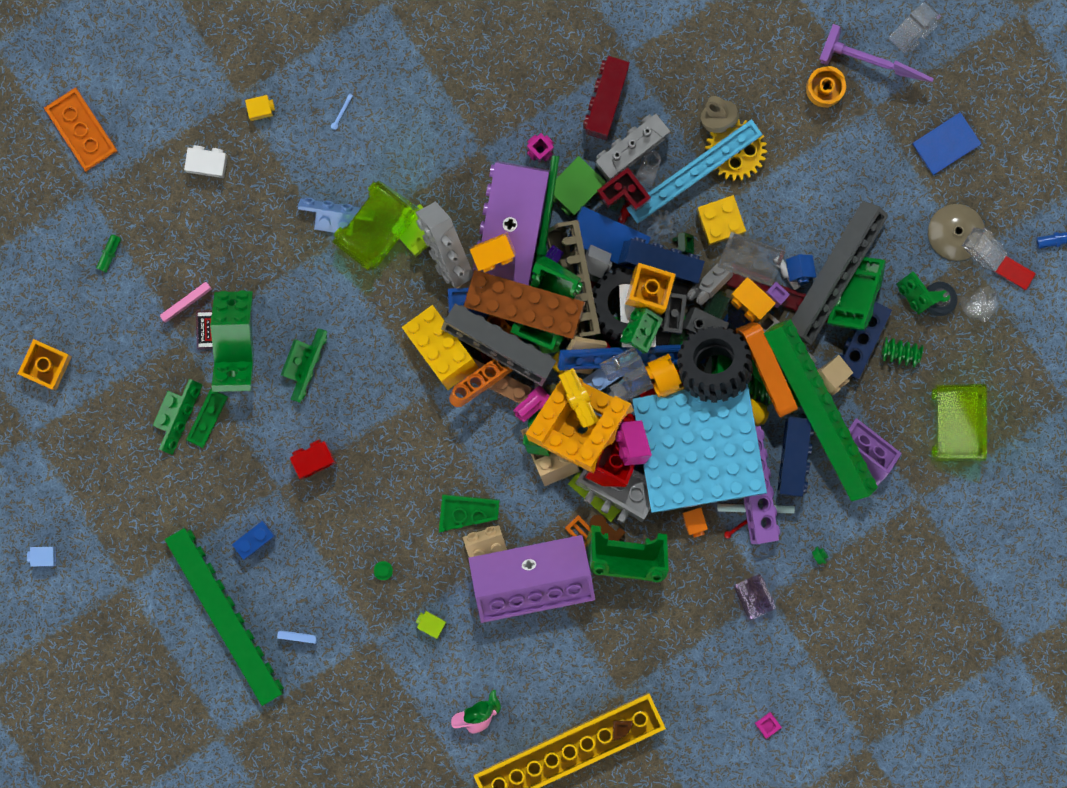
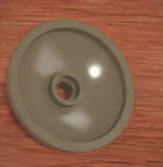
M951 204L939 209L931 218L928 226V239L934 251L941 257L951 261H962L975 255L982 247L985 239V226L979 214L972 208L962 204ZM960 228L961 234H957L955 229Z

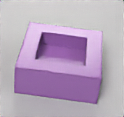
M777 282L766 292L776 302L774 305L776 308L790 295Z

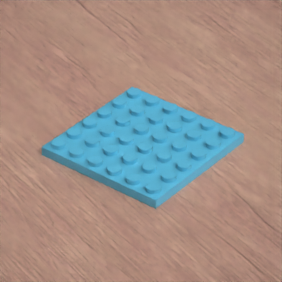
M746 384V389L743 392L739 391V395L735 398L731 396L728 398V401L717 400V403H711V400H707V402L701 401L699 396L695 398L690 394V391L680 390L663 398L662 396L651 395L632 399L636 421L642 420L652 454L649 460L643 464L652 513L767 494L748 384Z

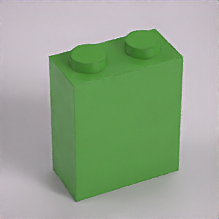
M578 156L557 177L553 202L556 203L558 201L562 205L561 210L567 216L572 215L575 217L579 213L581 206H585L597 194V190L606 184V181Z

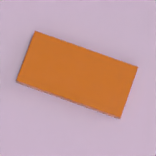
M76 87L44 107L85 172L117 152L112 141Z

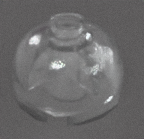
M990 287L979 288L972 291L975 294L965 298L963 295L959 299L965 315L981 322L991 319V316L999 307V297L994 287L993 290H990Z

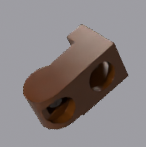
M594 515L590 519V527L591 525L601 526V533L603 535L608 533V540L619 541L625 534V531L620 527L615 531L606 523V519L602 515Z

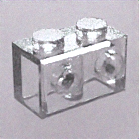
M974 228L961 246L983 269L996 271L1008 253L1003 249V244L992 237L991 231L986 228Z

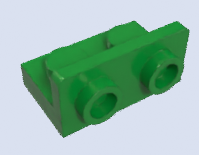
M635 308L630 315L627 327L623 330L620 342L630 344L642 353H648L663 319L648 308Z

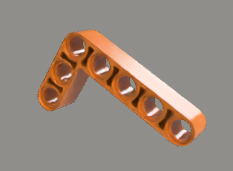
M492 315L488 317L487 322L500 326L508 334H513L511 333L512 328L504 319ZM493 359L455 385L450 394L449 401L455 407H462L514 370L509 367H503L500 362ZM485 373H490L493 377H488ZM470 383H475L478 387L475 388ZM456 393L463 395V398L457 397Z
M753 321L735 329L736 334L739 333L743 336L744 341H747L752 359L778 416L781 418L798 410L761 325Z

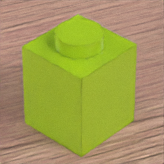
M426 611L424 614L420 613L416 623L418 624V629L437 639L446 621Z

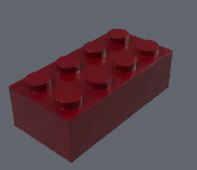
M608 56L606 61H602L599 72L602 77L601 79L597 78L594 87L596 96H592L588 110L591 113L585 116L583 123L586 135L607 141L630 62Z

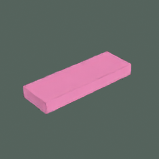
M207 282L203 283L163 312L160 316L165 323L211 291L212 288Z

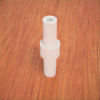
M779 254L773 259L781 269L780 273L784 279L787 278L789 281L787 264ZM789 282L794 290L801 286L798 285V282Z

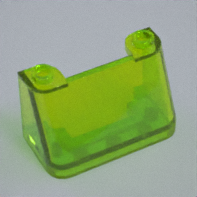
M374 181L368 188L369 198L348 226L338 228L333 235L335 238L332 242L366 270L376 269L416 218V212L421 210L381 181Z
M986 384L935 385V389H932V400H935L937 404V442L935 446H932V458H935V462L986 461Z

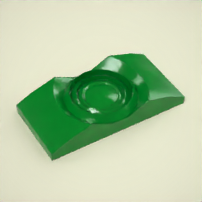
M869 257L862 259L831 311L827 322L828 325L865 331L873 315L876 295L882 286L885 260Z

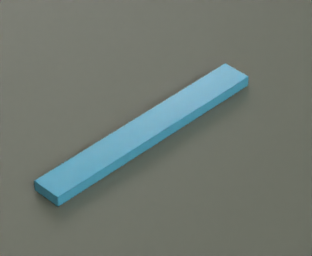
M751 119L648 192L651 201L638 211L634 212L631 206H628L626 209L636 223H640L763 134Z

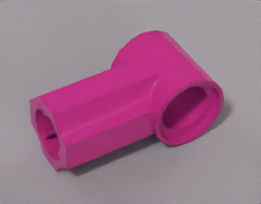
M539 385L513 411L517 418L524 423L538 410L541 411L550 395Z

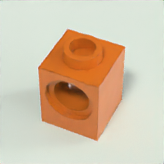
M701 507L682 513L688 535L693 534L694 538L705 535L704 531L708 530Z

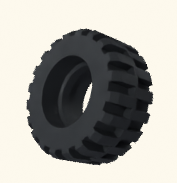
M625 268L624 271L616 269L612 273L605 274L592 288L600 333L604 335L602 339L613 340L612 343L617 345L620 343L621 334L628 323L621 322L612 316L608 308V298L612 293L619 291V285L630 284L633 272L628 268Z
M710 326L706 330L701 328L697 330L695 335L693 333L687 337L688 341H683L681 349L678 351L677 365L680 380L686 391H690V394L695 398L699 396L701 401L707 402V400H711V403H717V400L728 401L729 397L735 398L739 395V391L743 392L746 389V384L750 383L753 366L747 341H744L743 336L739 333L735 335V331L730 328L728 330H725L722 326H718V328ZM712 355H723L733 361L728 369L717 374L705 373L697 368L703 359Z

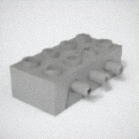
M657 114L646 116L641 121V126L638 128L636 126L632 127L626 133L627 135L623 140L621 138L617 139L611 144L612 147L608 152L603 150L596 156L595 167L607 182L627 167L630 168L669 137L670 130Z
M436 201L417 211L418 220H416V223L420 230L424 231L422 237L427 246L429 245L431 248L429 254L437 262L435 268L438 274L442 275L447 284L451 283L454 288L472 280L473 271L448 214Z
M583 469L575 484L588 491L584 499L586 503L591 504L594 497L597 496L605 501L601 508L602 512L608 513L611 506L622 511L617 519L621 523L625 522L628 515L643 522L651 508L646 477L633 470L626 487L601 486L585 478L588 470Z

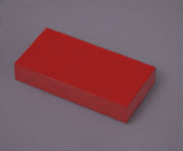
M1004 254L1001 255L993 269V272L1024 290L1028 288L1036 274Z

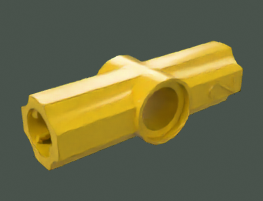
M574 368L559 374L558 377L566 391L568 403L572 410H575L582 427L585 428L596 423L598 419L590 404V397L585 387L581 385Z

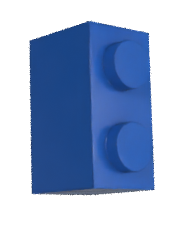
M261 521L235 541L232 546L242 559L246 560L276 536L265 521Z

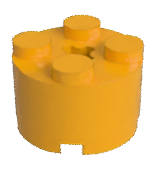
M832 66L816 69L806 84L808 98L819 107L828 108L834 106L841 100L846 91V81L843 73ZM829 84V89L824 90L823 85Z
M669 354L647 363L648 366H645L648 376L651 380L654 379L655 381L652 386L658 397H667L684 389Z

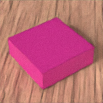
M771 712L755 722L766 739L782 728Z

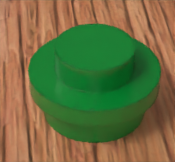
M815 547V550L812 551L815 560L819 565L822 563L826 564L827 558H829L824 548Z
M386 561L378 562L374 567V575L379 580H387L393 574L391 564Z

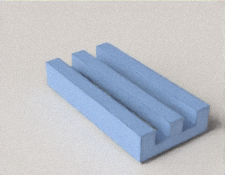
M282 630L278 631L277 635L278 639L314 644L317 643L318 637L317 635Z

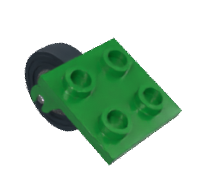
M914 271L896 283L899 292L906 297L910 307L918 315L927 310L935 316H945L951 313L957 305V294L948 283L934 282L926 288Z

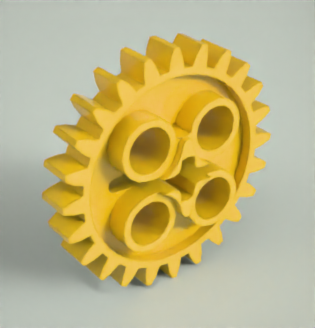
M738 119L735 126L732 128L730 126L726 129L727 131L722 133L710 132L713 139L708 138L706 140L711 145L705 146V150H709L746 124L747 120L740 124ZM764 135L748 145L754 149L753 155H747L743 149L739 154L737 153L713 171L718 169L720 170L718 176L724 173L726 180L730 175L733 181H735L736 176H739L741 181L743 180V175L750 178V171L756 174L757 170L755 167L761 168L762 165L759 161H765L766 159L761 156L767 153V150L762 149V147L767 145L766 142H761ZM730 160H739L740 166L738 168L732 167Z

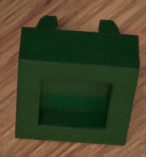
M683 232L678 233V237L672 239V241L678 242V248L674 249L681 250L686 255L694 254V235Z

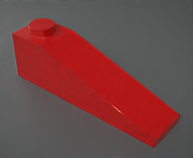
M627 414L622 422L635 421V415ZM614 440L612 445H608L602 451L596 463L594 473L588 471L585 478L601 486L626 487L633 473L634 465L624 466L623 459L619 456L618 442Z

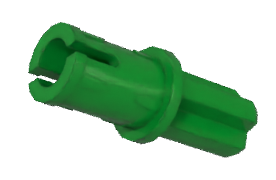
M113 234L110 236L105 249L101 251L103 253L95 268L107 273L113 257H116L115 252L120 244V237Z

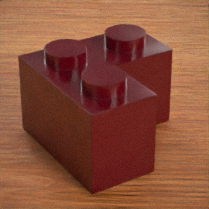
M628 167L597 190L598 196L607 208L624 197L634 212H636L651 201L649 194Z

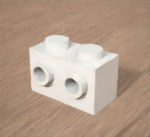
M193 145V148L187 149L184 168L186 173L224 178L228 156L226 153H223L222 149L212 148V151L204 150L205 147Z

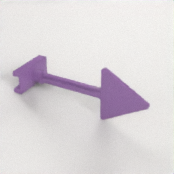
M835 24L832 25L819 59L821 64L828 66L833 53L845 54L885 69H893L895 74L927 82H933L934 79L898 61H895L893 64L888 60L845 46V44L838 42L841 28Z

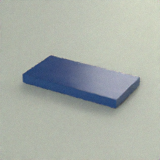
M581 206L576 218L579 221L584 249L588 250L590 245L607 251L611 253L610 261L618 264L624 241L638 237L646 240L645 243L648 244L651 238L584 206ZM618 264L624 268L631 269V271H634V268Z

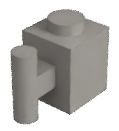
M590 245L585 257L590 280L597 283L605 272L608 273L612 266V262H610L611 253Z

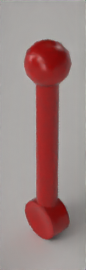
M747 519L731 531H726L724 537L726 539L731 538L733 533L747 524Z

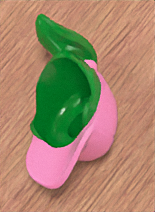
M496 690L490 692L488 701H479L472 707L466 708L465 711L455 714L451 720L452 727H466L472 734L485 730L490 725L492 717L501 710L500 702L496 697Z

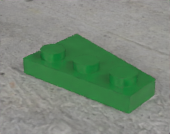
M442 494L439 533L498 520L500 499Z

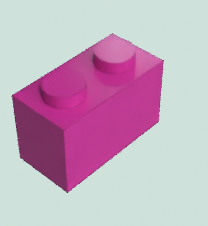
M642 420L621 422L615 440L618 442L619 456L623 459L624 466L645 464L652 454Z

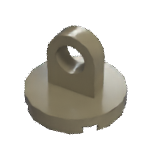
M717 96L709 97L706 107L701 113L703 126L707 131L713 133L727 131L726 129L730 126L731 128L735 126L739 119L736 105Z

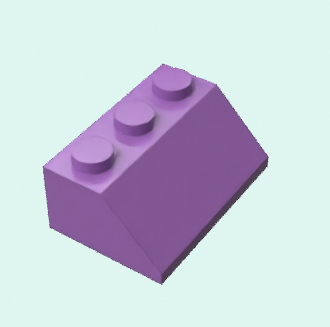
M856 418L848 429L878 486L890 473L902 453Z

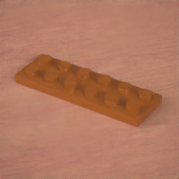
M474 270L464 307L570 339H575L585 306L584 301Z

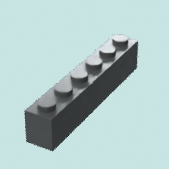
M456 303L441 328L540 386H543L556 363V360L551 355L538 351L533 345L519 340L516 335L508 334L500 326L487 322L482 316L475 315L466 307Z

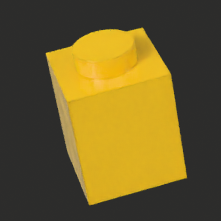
M268 95L245 100L250 121L273 116L272 111H275L273 99L269 100Z

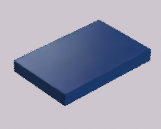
M960 112L913 142L912 145L932 175L981 145V142Z

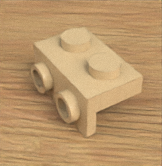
M499 525L490 526L485 530L472 532L463 537L469 557L507 550Z

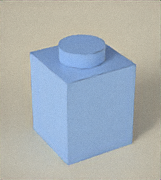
M30 547V551H27V562L30 563V567L56 566V547Z

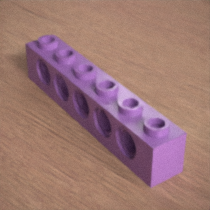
M755 426L767 494L744 497L751 544H762L778 541L780 529L776 524L777 510L773 505L772 499L774 491L770 486L769 479L771 473L766 462L768 454L763 444L765 436L761 426ZM760 499L763 500V507L761 509L758 506ZM763 518L766 519V526L764 528L761 525Z

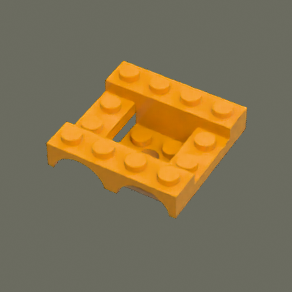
M579 378L581 385L588 392L593 410L601 414L602 417L596 415L598 421L587 426L588 430L585 433H578V429L582 425L577 418L575 410H572L569 405L566 391L561 381H559L527 430L526 436L529 441L594 473L596 463L602 451L608 445H612L616 439L620 423L634 409L631 403L617 396L612 397L584 383L583 379Z

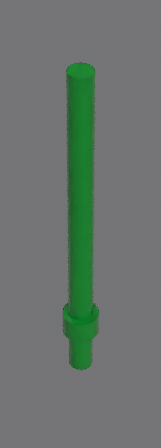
M552 155L539 243L535 250V254H537L536 262L547 254L546 242L560 156Z

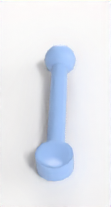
M352 94L348 95L338 117L331 124L333 130L338 128V123L353 97Z

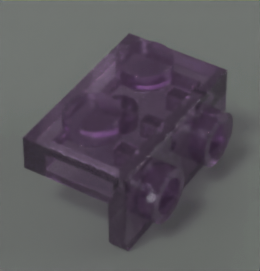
M760 574L733 586L749 621L776 609L774 599L769 594L766 582Z

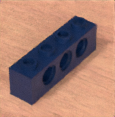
M874 302L872 318L875 320V326L869 327L867 325L865 331L852 329L855 331L853 337H848L844 345L846 351L844 355L840 354L841 358L853 371L850 377L856 380L860 378L892 311L877 302ZM860 334H863L867 337L866 344H860L858 342V336ZM852 351L857 352L859 355V359L856 362L852 361L849 357Z

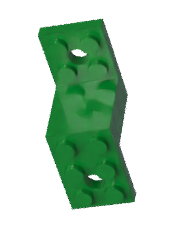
M253 291L214 292L210 323L214 356L212 392L251 391L254 366L251 325Z

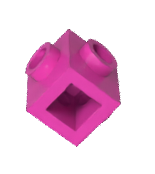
M542 133L538 136L535 134L527 141V155L533 161L537 160L540 163L544 160L546 162L552 157L554 142L547 135L544 137ZM542 146L544 151L542 153L537 152V147Z

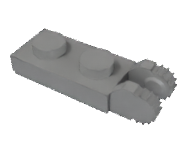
M717 263L698 284L689 290L687 299L693 301L697 297L696 302L703 305L733 276V270Z

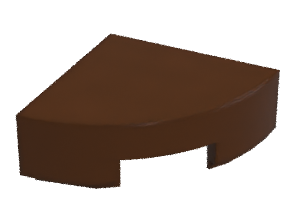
M613 720V740L626 736L632 728L633 721Z

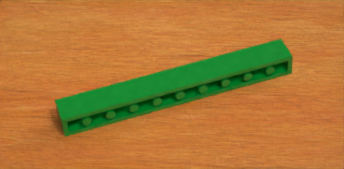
M791 319L771 326L764 335L851 502L869 497L878 488L876 481L872 477L867 463L861 456L859 448L846 427L841 413L834 404L822 377L819 375L814 361L806 350V346L802 342L797 328Z
M183 528L164 539L260 704L263 706L282 695L284 686L279 679L275 680L272 675L274 669L269 662L265 663L262 658L265 655L259 645L256 647L252 641L255 637L250 629H245L243 625L245 620L241 613L235 612L233 599L230 595L228 597L225 595L223 590L226 588L221 579L217 580L214 573L216 571L211 563L207 564L204 559L206 553L201 546L197 547L194 542L196 536L193 531Z

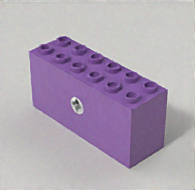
M496 161L495 165H491L489 177H493L492 184H488L486 191L489 201L484 203L482 214L486 215L485 221L481 222L479 234L483 235L482 240H479L477 244L508 232L516 255L513 257L514 260L505 265H502L501 262L495 264V269L485 273L529 285L550 170ZM509 219H513V223L516 224H514L512 227H509V224L506 222H508ZM475 262L473 264V272L474 270L478 271Z
M582 535L468 558L481 623L595 600L592 577Z

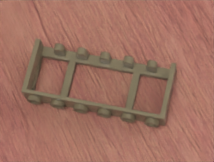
M579 221L557 223L548 229L549 249L554 245L564 252L558 264L575 274L573 264L578 265L579 274L577 276L581 278V283H583V293L576 294L575 299L585 301L583 311L586 310L587 312L582 313L576 336L589 338L600 334V328ZM569 229H571V237L567 236V231ZM569 245H574V250L570 252ZM587 320L589 321L590 326L589 332H586L584 321ZM567 338V342H571L572 339Z

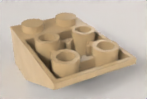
M528 427L520 430L523 435V438L528 430ZM551 452L550 456L531 454L544 486L580 472L578 465Z

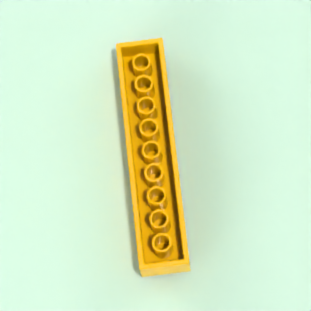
M648 692L487 767L473 776L479 788H540L666 728ZM613 720L633 721L632 728L626 736L613 740Z

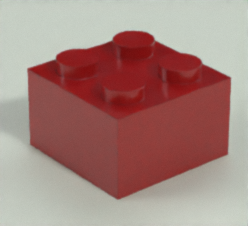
M319 439L309 444L310 448L306 450L300 448L292 452L293 456L290 457V461L299 479L303 480L336 464L327 442H322Z

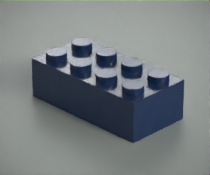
M638 237L624 241L618 264L635 268L638 263H642L676 274L674 281L688 285L699 283L705 262L699 260L700 256L694 254L683 255L681 250L674 248L666 250L663 249L664 245L658 243L646 244V240Z
M788 417L785 420L777 495L803 497V494L807 493L808 482H805V475L809 474L810 463L807 462V458L812 453V443H809L810 437L814 435V429L809 419Z

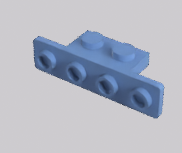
M301 198L298 204L299 210L316 212L314 230L346 235L353 234L355 218L373 221L376 212L369 207L359 208L353 207L350 204L340 205L334 204L331 201H315L313 198Z

